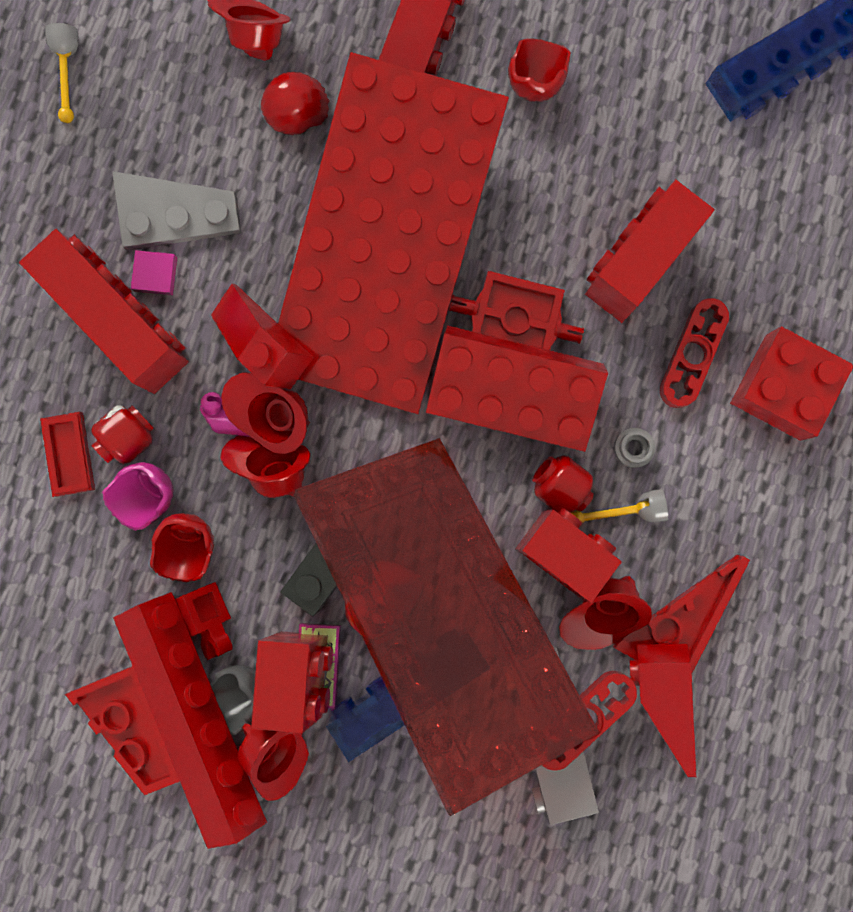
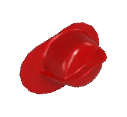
M254 0L207 1L208 6L214 12L225 18L232 46L243 50L250 57L263 61L271 59L273 49L277 48L280 44L283 24L291 21L289 16L280 14L265 4Z
M242 372L232 376L224 385L221 395L223 410L229 421L239 430L259 442L266 449L278 454L293 452L304 442L310 421L308 420V409L305 401L298 393L291 389L264 386L250 372Z
M236 436L222 448L220 458L224 467L235 474L247 478L257 493L264 497L276 498L284 495L298 497L302 493L304 468L310 462L311 454L307 447L303 445L287 454L273 453L249 436Z
M625 576L620 579L610 578L592 603L584 600L583 603L570 610L562 618L559 625L560 636L566 644L576 649H603L648 625L652 619V610L647 602L640 598L635 581L631 576Z
M245 723L241 728L246 737L239 747L237 754L238 762L250 777L253 786L261 797L267 801L278 800L286 796L298 783L308 761L309 752L307 744L300 733L251 729V725Z

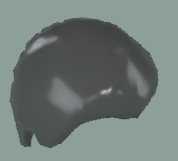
M234 665L222 669L215 674L216 679L210 684L231 735L243 732L241 727L245 723L252 724L256 670L246 665Z

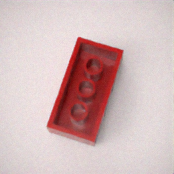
M54 229L19 261V264L133 384L156 394L189 363L181 354L186 349L182 342L158 322L159 318L143 302L141 303L131 294L133 291L116 274L114 275L105 266L106 262L75 234L68 238L58 229Z
M447 326L426 413L586 452L608 371L604 363Z

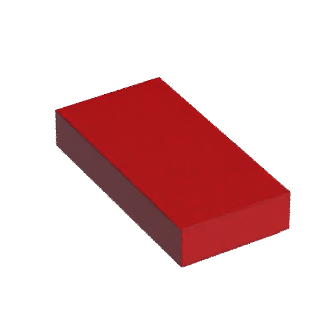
M79 411L41 418L52 497L95 490L83 412Z

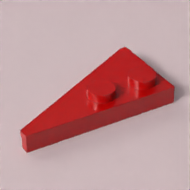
M735 555L654 613L648 625L615 642L613 648L638 660L637 645L688 644L691 671L693 673L750 559Z

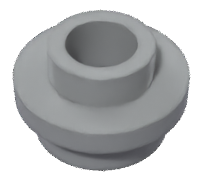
M627 429L615 441L614 450L616 457L627 467H642L652 460L655 453V442L652 436L643 429ZM630 441H637L641 446V451L636 456L630 454L627 449Z

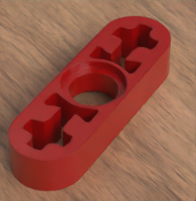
M707 298L700 301L692 308L660 385V396L670 407H685L693 403L699 395L729 321V311L726 305L718 299ZM709 308L714 310L713 317L718 320V323L714 322L709 325L704 336L691 334V330L697 333L703 327L705 318L700 313L706 312ZM695 343L703 349L704 358L700 364H691L685 359L683 351L687 344ZM677 365L687 372L697 373V377L692 374L687 377L684 389L689 391V394L683 395L679 399L674 398L675 391L670 388V384L678 383L684 371L676 370Z
M608 671L602 674L536 735L533 749L539 763L546 769L553 771L566 768L633 706L637 698V689L634 682L619 671ZM614 682L620 685L624 682L625 685L621 691L625 696L620 701L614 697L610 698L604 704L610 712L604 715L603 711L591 699L596 695L602 702L610 694L607 688L609 683ZM588 708L596 714V723L589 731H579L574 727L573 718L580 709ZM565 724L578 741L573 745L571 740L567 738L560 745V749L563 752L561 756L556 758L555 755L550 754L545 757L544 755L547 752V748L544 745L545 742L549 739L554 743L559 742L565 736L564 732L559 728Z

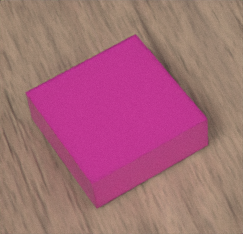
M135 250L131 290L142 293L173 295L177 256L170 253Z

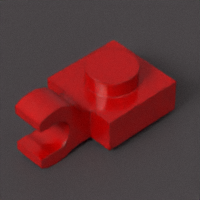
M216 582L175 599L190 637L201 633V649L207 660L233 650L232 642L222 625L223 622L231 619Z

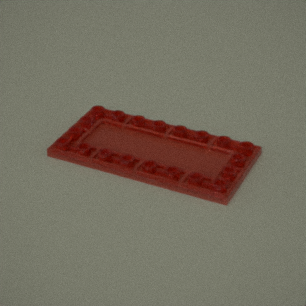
M440 438L295 490L294 498L449 816L460 812L600 733Z

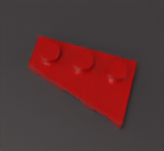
M133 666L65 694L73 706L78 704L90 719L88 725L95 734L101 733L115 750L114 758L144 795L180 782Z

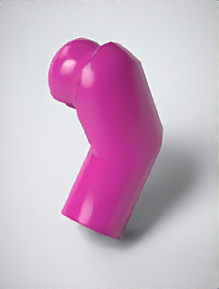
M209 392L203 395L200 402V412L215 433L248 436L229 421L223 410L221 396L218 393Z

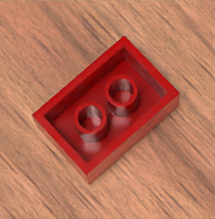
M676 179L666 191L660 186L645 203L638 216L633 218L613 247L607 250L586 279L591 283V286L585 295L621 323L639 306L715 211L714 208Z

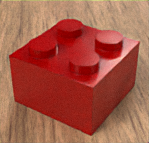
M781 326L764 337L730 404L800 441L818 437L853 369V364Z
M563 508L560 511L553 509L543 511L515 549L579 598L592 603L622 563L621 560L613 555L616 547L598 534H595V536L590 533L586 535L579 529L583 523Z
M281 631L258 640L251 729L303 734L322 718L323 713L328 712L330 689L324 688L325 671L331 670L333 662V647L327 646L328 636Z

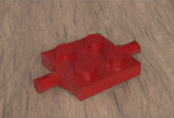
M492 271L487 272L484 288L476 301L453 295L449 308L450 312L453 311L472 316V332L550 350L557 338L580 344L583 337L582 334L584 333L583 327L580 328L561 323L560 308L565 290Z

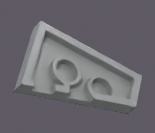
M112 171L122 247L126 251L242 233L237 197L234 191Z

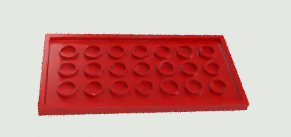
M350 52L278 322L287 333L314 357L298 380L419 414L509 101L508 96Z

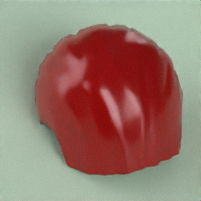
M526 38L521 40L514 56L510 58L508 66V78L512 89L519 97L529 102H543L553 98L558 94L566 81L571 52L563 45L542 39Z
M286 72L275 77L265 88L261 99V110L264 119L275 131L287 135H300L310 127L319 126L328 117V104L330 100L325 93V88L321 86L317 79L300 72Z
M179 513L165 518L152 536L150 567L159 576L169 578L172 581L177 580L187 583L201 579L208 570L214 549V536L210 526L200 517L193 514Z

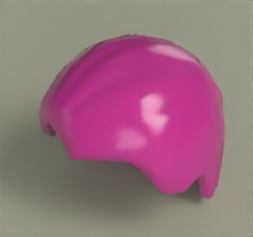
M139 462L122 468L114 480L102 491L104 504L111 511L112 515L122 525L137 531L151 525L168 510L174 490L169 476L163 469L150 463Z

